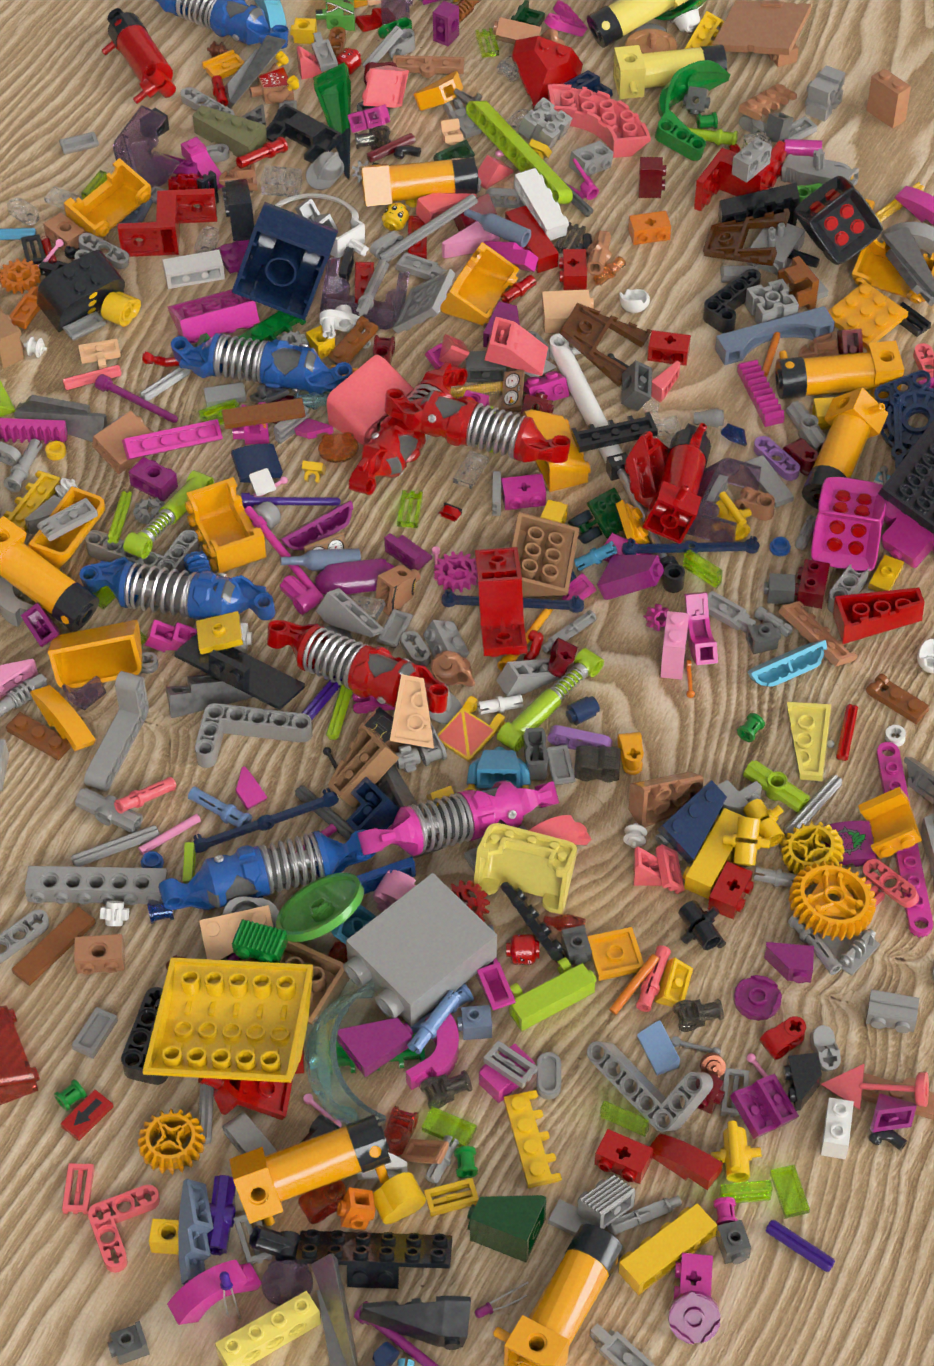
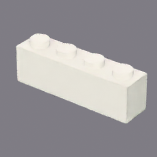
M536 168L515 174L514 188L550 241L566 236L567 227L569 226L568 219L561 213L559 203L554 201L550 188L546 187L543 176L539 175Z

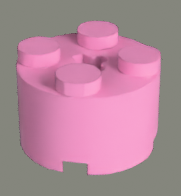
M393 870L391 873L387 871L373 893V898L378 904L376 908L382 913L414 888L416 880L401 871Z

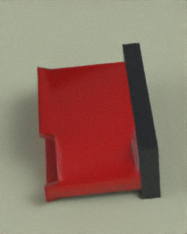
M444 503V507L439 514H441V517L455 522L462 515V509Z

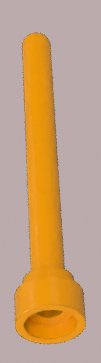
M554 609L542 610L525 633L527 645L530 642L528 639L530 631H538ZM510 654L503 656L497 663L499 670L502 672L507 662L517 661L519 655Z

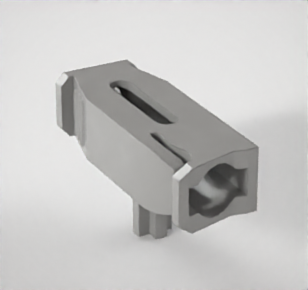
M823 149L814 150L813 157L789 154L782 167V181L797 183V186L816 183L824 184L837 176L845 177L855 186L859 176V168L851 169L844 163L826 160Z

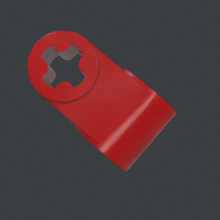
M792 1016L776 1027L766 1031L760 1037L759 1042L774 1060H778L803 1043L806 1023L802 1018Z

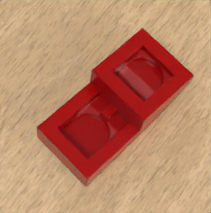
M388 7L373 8L371 15L356 16L355 23L362 32H366L391 23L395 20L396 16Z

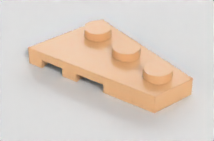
M269 905L199 920L207 959L222 960L234 953L232 942L242 919L274 928Z

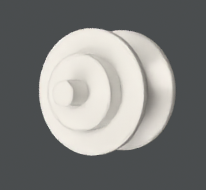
M32 336L24 343L28 356L35 353L36 357L39 358L44 351H47L42 338L35 341V338Z
M62 478L60 480L61 485H56L55 490L59 498H62L72 486H77L74 479Z
M638 823L625 827L626 835L623 837V841L627 845L636 848L646 843V828Z

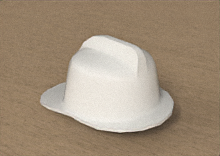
M699 8L676 17L671 23H675L681 32H694L700 23Z

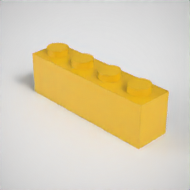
M726 808L723 809L720 816L717 815L712 825L713 829L711 832H708L702 843L701 850L699 849L693 860L692 866H687L684 871V889L709 899L727 861L731 862L734 857L735 847H732V844H723L724 834L733 835V833H737L738 817L745 816Z
M698 1203L691 1208L686 1207L679 1213L676 1220L672 1223L668 1221L662 1225L659 1233L653 1237H646L640 1243L638 1249L634 1252L628 1251L619 1262V1274L639 1296L673 1270L676 1262H681L682 1253L693 1254L716 1236L718 1225Z

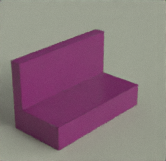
M389 533L384 537L385 552L410 570L416 569L418 571L433 559L432 555L404 535L396 538Z

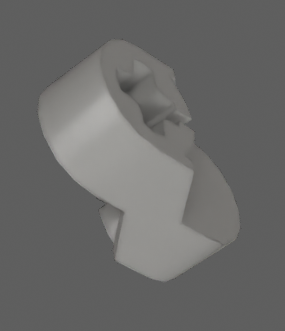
M746 115L740 118V126L746 131L751 132L752 139L759 138L764 141L767 138L764 135L766 123Z
M825 1025L813 1029L810 1034V1044L813 1052L818 1055L821 1070L829 1072L836 1069L841 1063V1056L835 1042L833 1030Z

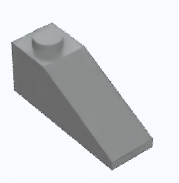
M340 588L327 592L316 610L326 623L362 635L373 637L383 633L385 630Z
M549 659L507 662L496 681L507 696H513L518 694L524 695L561 678L549 672Z

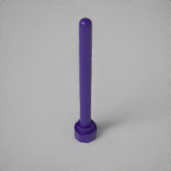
M241 493L244 509L248 506L254 507V505L267 501L274 505L338 506L341 503V500L337 497H254L250 493Z

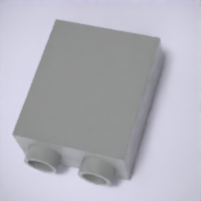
M431 873L346 940L348 961L343 965V968L355 985L362 987L368 983L378 993L375 996L376 1003L388 1018L393 1019L400 1015L412 1027L438 1006L449 990L455 992L475 976L478 969L486 967L497 958V934L434 873Z

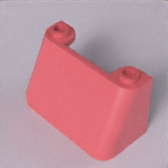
M374 355L330 392L327 398L328 423L360 444L365 445L370 441L371 436L378 432L377 423L388 415L384 411L386 391L391 388L400 389L407 398L414 391V388L386 359L379 355Z

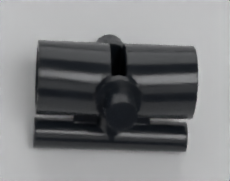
M695 900L684 904L679 909L678 914L688 928L685 930L686 933L681 937V940L685 944H688L692 939L697 940L703 950H710L716 946L718 948L724 947L726 942L713 925L714 918L720 913L719 910L713 906L709 911H703Z

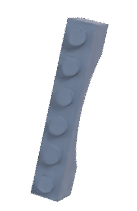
M825 306L717 335L715 350L724 365L743 361L746 355L757 346L771 341L775 332L780 333V338L795 337L813 340L818 336L833 332L834 320Z

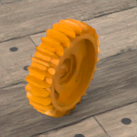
M822 861L821 866L814 862L812 868L806 866L804 870H800L789 890L788 902L791 903L790 910L794 911L793 917H800L798 924H806L805 930L812 928L814 930L813 935L820 933L822 934V939L827 935L830 936L831 941L835 937L842 941L845 936L849 940L853 935L859 936L861 931L863 932L869 926L876 909L875 892L870 891L871 884H865V877H858L859 871L853 873L851 872V867L848 869L842 868V863L839 866H834L833 861L830 865H826ZM815 883L818 884L812 894L808 896L805 894L804 891L808 886ZM828 894H835L840 900L833 901L828 897Z

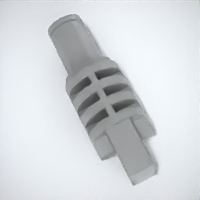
M39 674L32 679H26L23 683L14 687L13 690L8 691L7 697L0 701V717L11 709L20 708L32 700L30 691L47 686V679L42 674Z

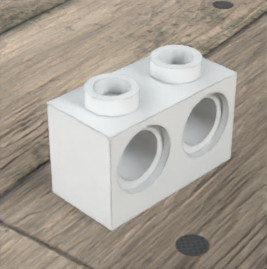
M829 1097L821 1148L822 1156L846 1159L854 1101Z

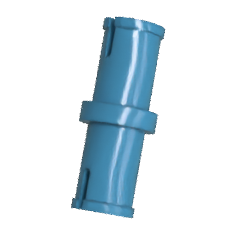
M610 541L597 549H590L589 553L575 558L574 562L578 570L582 571L593 564L598 565L602 563L603 559L617 554L618 551L614 543Z

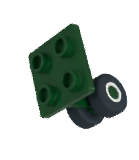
M612 488L588 501L587 506L590 510H586L568 520L570 526L579 528L582 535L578 536V539L582 543H589L601 536L602 532L608 539L612 533L617 534L624 530L616 507V503L622 500L617 490ZM597 523H598V525H599V526H596V527H594V528L591 527V526H593V525H595V524H597Z

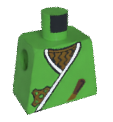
M326 0V9H315L316 20H326L328 29L342 27L347 31H355L354 0Z

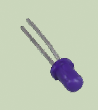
M223 1271L220 1273L219 1278L221 1281L220 1287L223 1290V1300L226 1313L228 1315V1318H230L225 1300V1291L231 1289L238 1317L240 1319L241 1317L232 1289L233 1284L230 1280L228 1272Z

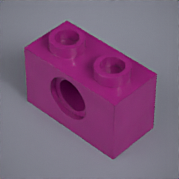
M443 1L433 11V41L449 46L459 36V6Z
M144 456L128 472L132 487L154 498L158 497L160 501H165L178 488L177 475L172 469H167L156 461L149 460Z

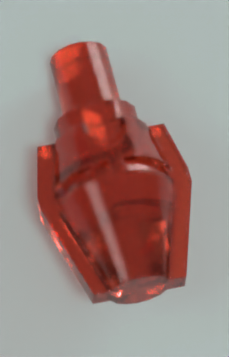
M572 914L556 915L555 917L544 916L543 919L548 926H554L558 931L582 926L586 923V919Z

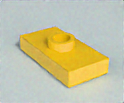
M884 555L869 582L868 588L877 592L891 590L904 567V561Z

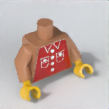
M283 51L277 52L275 58L278 62L274 63L269 71L258 75V85L249 87L252 98L262 96L265 104L294 100L293 90L299 88V80L295 75L288 77L285 68L281 67V65H286L289 62L288 57Z

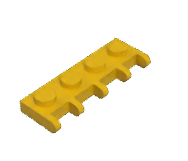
M706 11L684 49L711 46L714 42L711 38L712 36H717L719 32L717 27L721 28L724 20Z
M38 470L35 473V476L38 478L34 484L27 483L25 486L28 490L27 494L23 498L16 497L14 500L17 504L13 512L6 511L3 516L18 527H24L26 531L25 518L55 494L56 485H61L60 477Z
M536 1090L504 1097V1105L528 1189L562 1180L560 1173L551 1174L548 1163L554 1162L556 1156L554 1153L545 1154L542 1141L548 1140L550 1135L548 1131L539 1132L535 1119L542 1118L544 1114L542 1110L533 1111L530 1100L538 1097Z

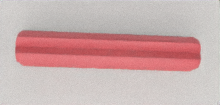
M114 365L63 379V385L65 390L93 384L101 374L112 379L121 376V369L119 365Z

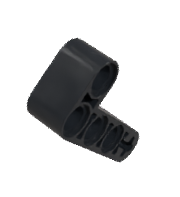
M748 269L709 297L704 303L703 320L720 333L734 331L736 312L734 310L745 303L747 288L760 285V272L755 269Z
M160 987L150 988L146 992L121 1056L124 1074L127 1078L153 1085L163 1084L168 1079V1076L143 1075L142 1072L163 991ZM139 1042H145L142 1045H137ZM137 1062L136 1065L129 1066V1064Z

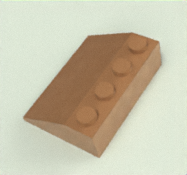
M518 512L509 547L518 548L523 597L568 594L579 528Z
M288 941L280 963L313 965L308 1023L313 1025L339 997L350 978L343 968L344 963L301 943ZM251 957L244 959V961L259 962L258 959Z

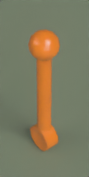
M686 660L688 691L686 695L688 698H693L695 692L692 688L691 660Z

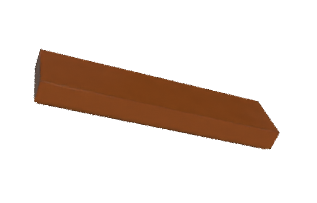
M302 398L222 410L225 429L306 417Z
M78 906L12 968L13 974L30 986L75 944V937H82L96 924L95 918Z

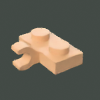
M117 339L78 345L82 364L98 361L99 369L107 367V359L121 357Z

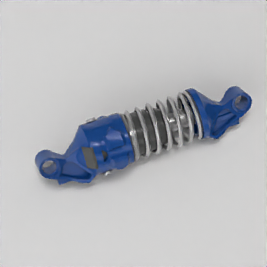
M126 557L118 558L112 562L100 561V563L84 566L79 573L83 587L94 593L100 590V588L108 586L123 608L136 609L140 604L141 609L145 611L150 605L152 612H156L160 607L162 614L170 611L172 615H176L177 612H180L182 617L187 616L197 620L236 611L240 614L249 608L259 619L264 621L272 619L276 613L273 598L266 592V587L254 585L242 575L230 578L227 577V574L219 573L217 576L211 571L193 572L189 575L185 570L179 573L177 569L169 571L168 568L163 567L160 570L158 566L149 568L147 564L140 567L138 563L131 562ZM146 568L148 572L143 579L142 569ZM157 570V575L153 580L152 571ZM144 596H148L144 606Z

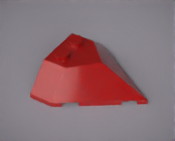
M540 36L516 40L511 56L517 64L518 73L527 95L531 97L533 109L543 97L549 101V84H564L580 75L583 63L571 47Z
M646 431L639 437L625 462V471L629 474L631 481L630 491L634 494L635 500L646 508L650 506L658 491L669 450L658 438H653L651 431Z

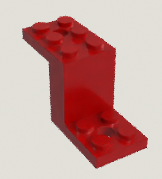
M780 140L771 150L770 164L748 182L732 174L733 157L737 153L722 147L696 180L694 209L702 211L705 205H709L712 196L717 194L719 190L734 196H741L774 187L777 178L782 176V167L787 155V151H785L786 143Z
M214 188L157 191L156 222L119 223L117 229L120 248L125 250L129 257L179 255L180 223L218 222ZM198 204L201 205V207L196 208L193 205ZM141 238L143 241H136L135 239Z
M518 548L475 550L484 656L497 657L499 655L527 653L522 576Z

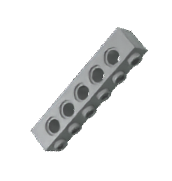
M28 866L25 893L28 902L102 903L106 905L107 901H123L127 905L149 904L156 906L163 904L158 886L163 880L169 879L167 868Z

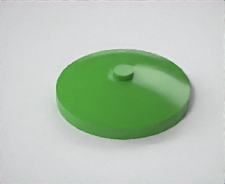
M335 873L317 879L296 892L284 904L278 913L276 927L277 929L287 931V940L291 942H303L318 938L341 925L356 911L364 896L363 885L357 876L351 873Z

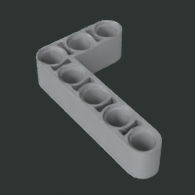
M91 530L85 537L88 554L98 560L112 562L118 558L126 557L129 561L138 563L140 567L147 564L149 568L158 566L161 570L163 567H166L169 571L177 569L179 573L185 570L184 557L186 554L200 551L198 535L193 530L182 531L164 556L151 551L146 559L125 552L123 549L124 540L119 539L117 544L113 542L109 544L107 542L108 534L102 531ZM146 568L142 569L143 578H145L148 572ZM157 570L152 571L153 580L157 575Z
M123 671L118 674L115 682L119 711L84 777V784L86 786L108 791L149 711L144 678Z
M212 703L204 710L195 744L196 759L198 765L203 768H210L215 765L224 733L292 742H307L313 736L311 718L303 713Z
M595 1041L587 1048L589 1060L648 1122L661 1132H671L680 1129L713 1088V1080L709 1074L705 1072H690L682 1078L666 1098L613 1043ZM601 1048L604 1049L603 1057L600 1055ZM618 1064L620 1066L619 1074H617L616 1067ZM697 1078H699L700 1080L699 1089H697L695 1085ZM634 1081L637 1084L635 1092L632 1087ZM682 1096L685 1099L684 1107H682L680 1104ZM650 1098H652L653 1100L652 1108H650L649 1106ZM667 1115L670 1118V1123L668 1126L665 1122V1118Z

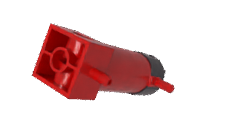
M688 423L685 429L676 432L672 437L658 491L647 509L642 526L646 530L679 544L682 543L695 520L702 498L697 494L711 450V443L706 436L707 431H705L707 426L704 423H700L698 427Z

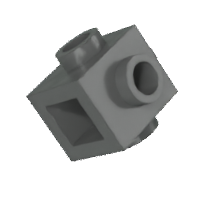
M689 86L688 94L684 96L683 105H686V109L690 110V114L705 113L706 108L709 109V90Z

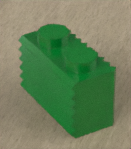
M242 919L232 942L233 952L242 959H249L251 957L258 959L259 962L280 963L288 944L287 931Z

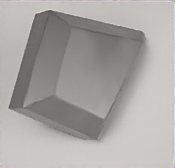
M457 88L454 90L456 97L466 105L469 101H480L483 97L479 93H476L473 97Z
M261 104L242 116V118L266 125L264 105Z
M261 385L257 387V392L251 395L250 399L256 403H272L286 397L289 394V390L267 388Z

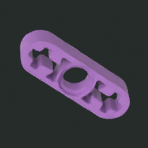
M760 436L755 439L754 452L756 455H764L773 469L783 479L792 481L798 478L800 465L769 437ZM779 456L782 459L779 461H775L771 457Z
M559 725L552 726L547 737L548 741L555 746L567 745L568 749L601 756L608 755L613 744L612 739L606 735Z

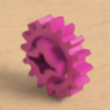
M452 551L451 556L443 554L444 559H437V564L434 565V578L437 580L438 586L443 585L444 590L451 588L454 593L455 589H459L461 593L463 588L470 590L471 584H477L475 558L471 559V554L463 556V552L460 551L459 555H455V552Z

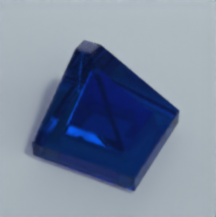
M727 424L721 430V434L728 440L743 446L747 445L744 429Z

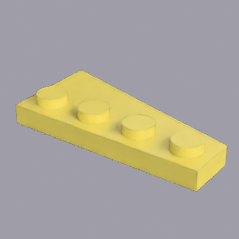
M787 702L800 780L823 781L831 704Z

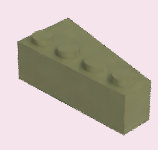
M201 105L192 116L194 133L210 142L226 144L236 157L257 150L267 142L266 125L204 105Z

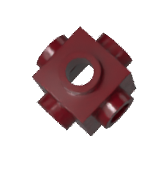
M536 392V395L525 394L521 414H523V411L531 409L553 414V400L547 399L548 395Z
M708 1073L713 1080V1088L697 1108L712 1114L716 1105H721L725 1091H723L724 1081L715 1074ZM697 1078L695 1082L697 1089H699L700 1087L699 1078Z

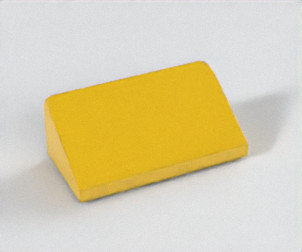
M675 957L668 960L659 983L660 990L655 996L654 1002L682 1009L693 968Z

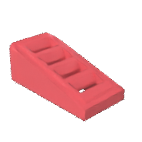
M679 361L673 363L652 380L651 396L657 401L662 402L679 378Z

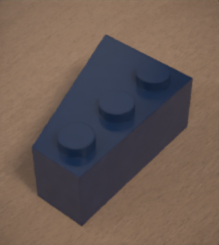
M711 780L657 829L687 863L693 861L727 796Z

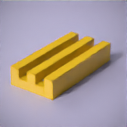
M473 1178L424 1190L430 1217L471 1207L472 1204L476 1205L479 1199ZM470 1188V1190L464 1191L457 1194L453 1193L445 1197L432 1200V1197Z

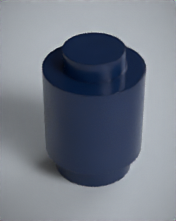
M586 696L567 705L565 713L570 723L573 722L575 725H578L595 717L596 713L600 712V707L593 696Z

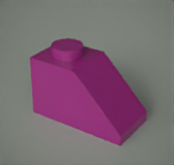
M766 942L764 958L787 981L811 983L814 946Z

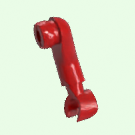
M146 351L142 355V361L145 364L154 363L163 367L179 366V362L174 357L154 356Z
M536 630L530 631L528 639L532 641V644L523 661L535 660L538 657L544 640L541 632Z

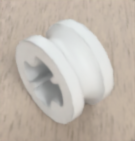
M891 725L886 729V742L894 743L897 746L904 744L906 732L903 727ZM891 734H899V738H895V736L893 738L891 737Z

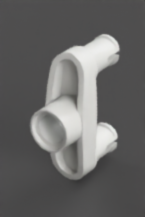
M348 305L337 306L335 310L327 309L319 314V320L323 328V337H328V339L334 338L336 335L335 329L349 333L356 325L360 316L352 314V309ZM370 340L363 348H368L371 345Z

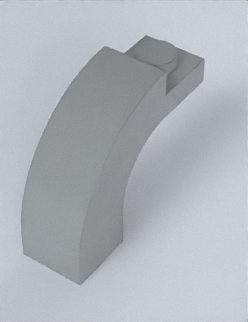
M903 222L887 228L881 234L882 237L883 234L908 227L918 247L931 255L934 253V227L920 222Z
M0 576V614L6 621L19 627L21 622L24 621L20 615L33 605L19 600L17 595L20 590Z

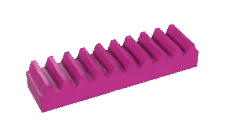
M758 359L738 364L737 373L764 426L768 427L784 423V410H781L778 398L775 397L770 383L767 382L764 371H761Z
M0 418V440L3 438L5 442H8L9 439H12L13 443L17 439H20L21 443L28 439L29 443L31 439L44 440L45 444L49 440L61 441L63 443L67 441L68 432L64 420Z

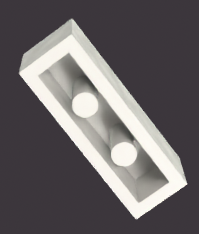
M219 250L162 259L168 289L225 279Z

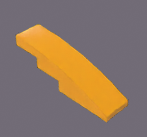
M51 685L30 691V695L49 726H55L61 738H67L74 751L94 745L96 739L84 721L65 698Z

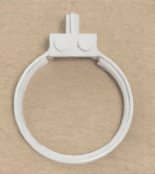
M306 193L285 198L275 204V206L281 207L288 202L304 198H321L337 202L350 211L352 229L338 238L336 237L330 254L338 259L344 255L346 247L354 248V251L362 256H365L369 250V247L364 245L365 224L359 221L357 210L337 197L319 193Z

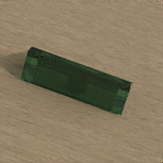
M464 140L436 153L433 159L434 161H441L453 158L474 157L475 154L468 141Z

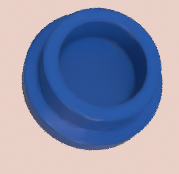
M776 537L771 541L769 549L776 556H786L790 552L791 545L785 537Z
M155 851L145 853L141 859L142 868H163L164 866L163 857Z

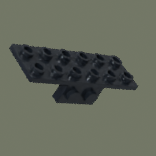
M197 634L174 652V657L278 710H281L305 688V683L234 647L200 654Z
M302 1230L300 1231L296 1263L312 1264L333 1253L338 1260V1265H347V1287L399 1289V1267L449 1269L451 1266L452 1236L440 1233L426 1235L418 1233L395 1234L393 1232L369 1233L367 1231Z

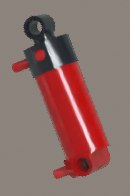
M120 8L113 9L107 18L110 23L108 35L111 42L102 49V53L107 55L116 47L140 81L139 85L143 89L133 98L134 102L138 104L147 96L153 97L158 91L165 98L171 97L176 91V86L172 81L173 70L148 34L145 26L134 13H124Z

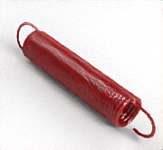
M49 237L41 239L46 256L53 249ZM55 254L48 260L50 264L57 262Z

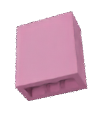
M667 611L661 678L682 680L689 613Z

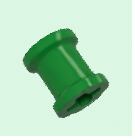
M712 112L710 115L697 114V129L709 127L717 129L718 117L716 112Z
M756 713L748 714L747 721L737 729L738 736L744 741L753 742L755 734L765 726L763 718Z
M73 1079L71 1084L60 1093H54V1097L58 1104L65 1111H68L73 1103L80 1098L84 1099L87 1097V1094L79 1082Z
M461 1146L454 1150V1156L457 1158L458 1165L456 1176L459 1178H472L478 1175V1168L475 1166L474 1159L476 1149L473 1146Z

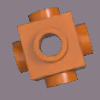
M348 1188L343 1200H340L337 1206V1215L340 1216L341 1227L366 1230L370 1220H373L375 1217L376 1209L373 1191Z

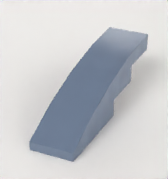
M190 1179L183 1181L179 1211V1265L181 1283L183 1285L205 1271L204 1261L211 1256L207 1233L213 1229L206 1184Z

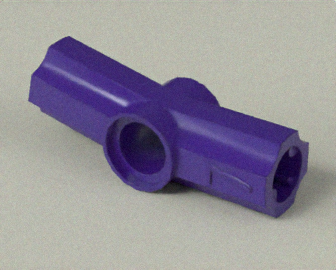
M219 1175L214 1178L212 1201L209 1203L213 1229L207 1233L209 1249L212 1255L221 1256L227 1253L230 1229L234 1226L236 1186L233 1177L229 1175Z

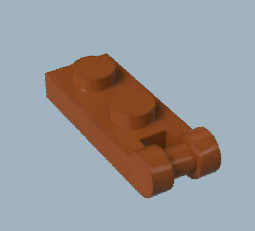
M364 316L359 317L352 330L328 355L330 361L336 365L341 362L349 363L376 334L378 326L373 322L369 323V320Z
M879 674L875 678V682L870 683L866 688L868 695L915 724L929 711L930 705L889 681L888 677L884 674Z

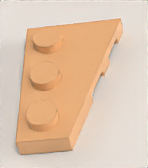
M401 674L390 741L434 748L424 678Z

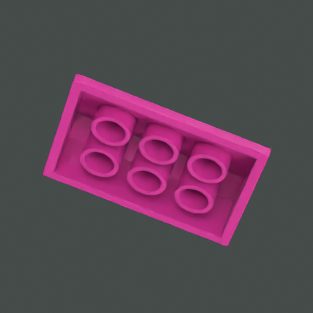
M232 289L167 306L179 335L185 337L191 344L198 342L200 335L205 333L212 337L216 333H233L238 328H251L256 323H260L255 301L232 293Z

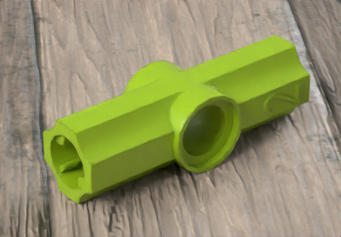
M752 760L744 771L743 776L751 782L757 781L762 786V789L766 791V796L769 799L781 801L797 813L809 802L810 796L789 783L784 773L773 772L757 760Z

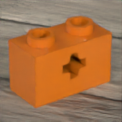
M666 211L630 215L628 231L633 245L670 240L671 224Z

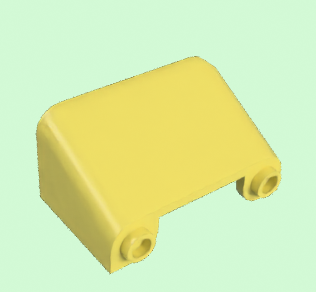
M491 824L486 829L477 848L474 886L479 884L482 887L481 891L484 890L488 895H491L498 891L502 883L508 882L515 889L520 887L525 893L543 897L542 905L547 911L562 915L576 860L577 847L573 842L505 824Z

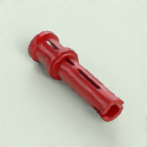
M280 136L271 143H264L263 147L237 157L236 164L242 169L264 158H273L280 152H287L288 144Z

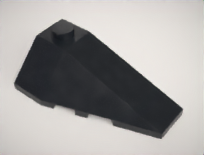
M436 1296L435 1302L425 1303L421 1302V1298H414L411 1302L399 1305L394 1300L363 1303L359 1319L437 1347L456 1350L463 1348L468 1336L471 1297Z

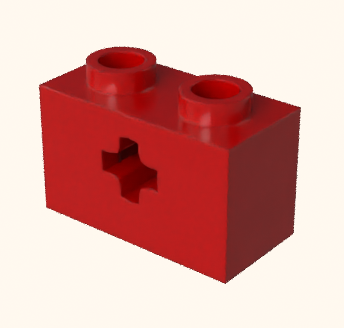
M563 249V257H559V269H563L559 273V280L563 282V290H587L586 249Z
M652 330L647 361L669 364L679 361L680 365L687 366L691 335Z
M727 861L709 896L708 910L714 906L719 910V914L734 920L737 911L741 913L746 902L744 899L745 895H750L755 884L752 881L753 871Z
M607 1129L595 1153L594 1165H597L604 1172H613L620 1175L627 1182L641 1184L652 1161L653 1148Z

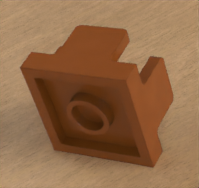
M800 256L792 258L791 266L778 271L777 280L783 279L786 284L789 283L792 291L788 295L793 294L799 304V308L805 306L808 310L815 309L819 279Z

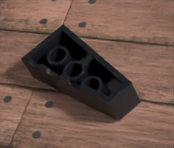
M247 179L225 181L222 194L226 217H230L233 242L250 240L254 229V218Z
M797 183L720 200L719 222L736 220L737 223L745 221L746 217L753 216L756 219L765 217V213L774 211V214L783 213L784 209H789L790 216L787 223L796 226L797 217L794 209L798 206L800 199Z

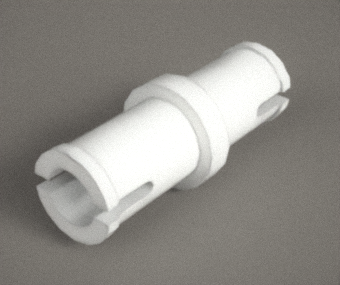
M521 694L508 697L496 696V699L478 701L477 706H480L477 707L479 715L494 712L504 713L505 710L523 708V703H521L523 698Z

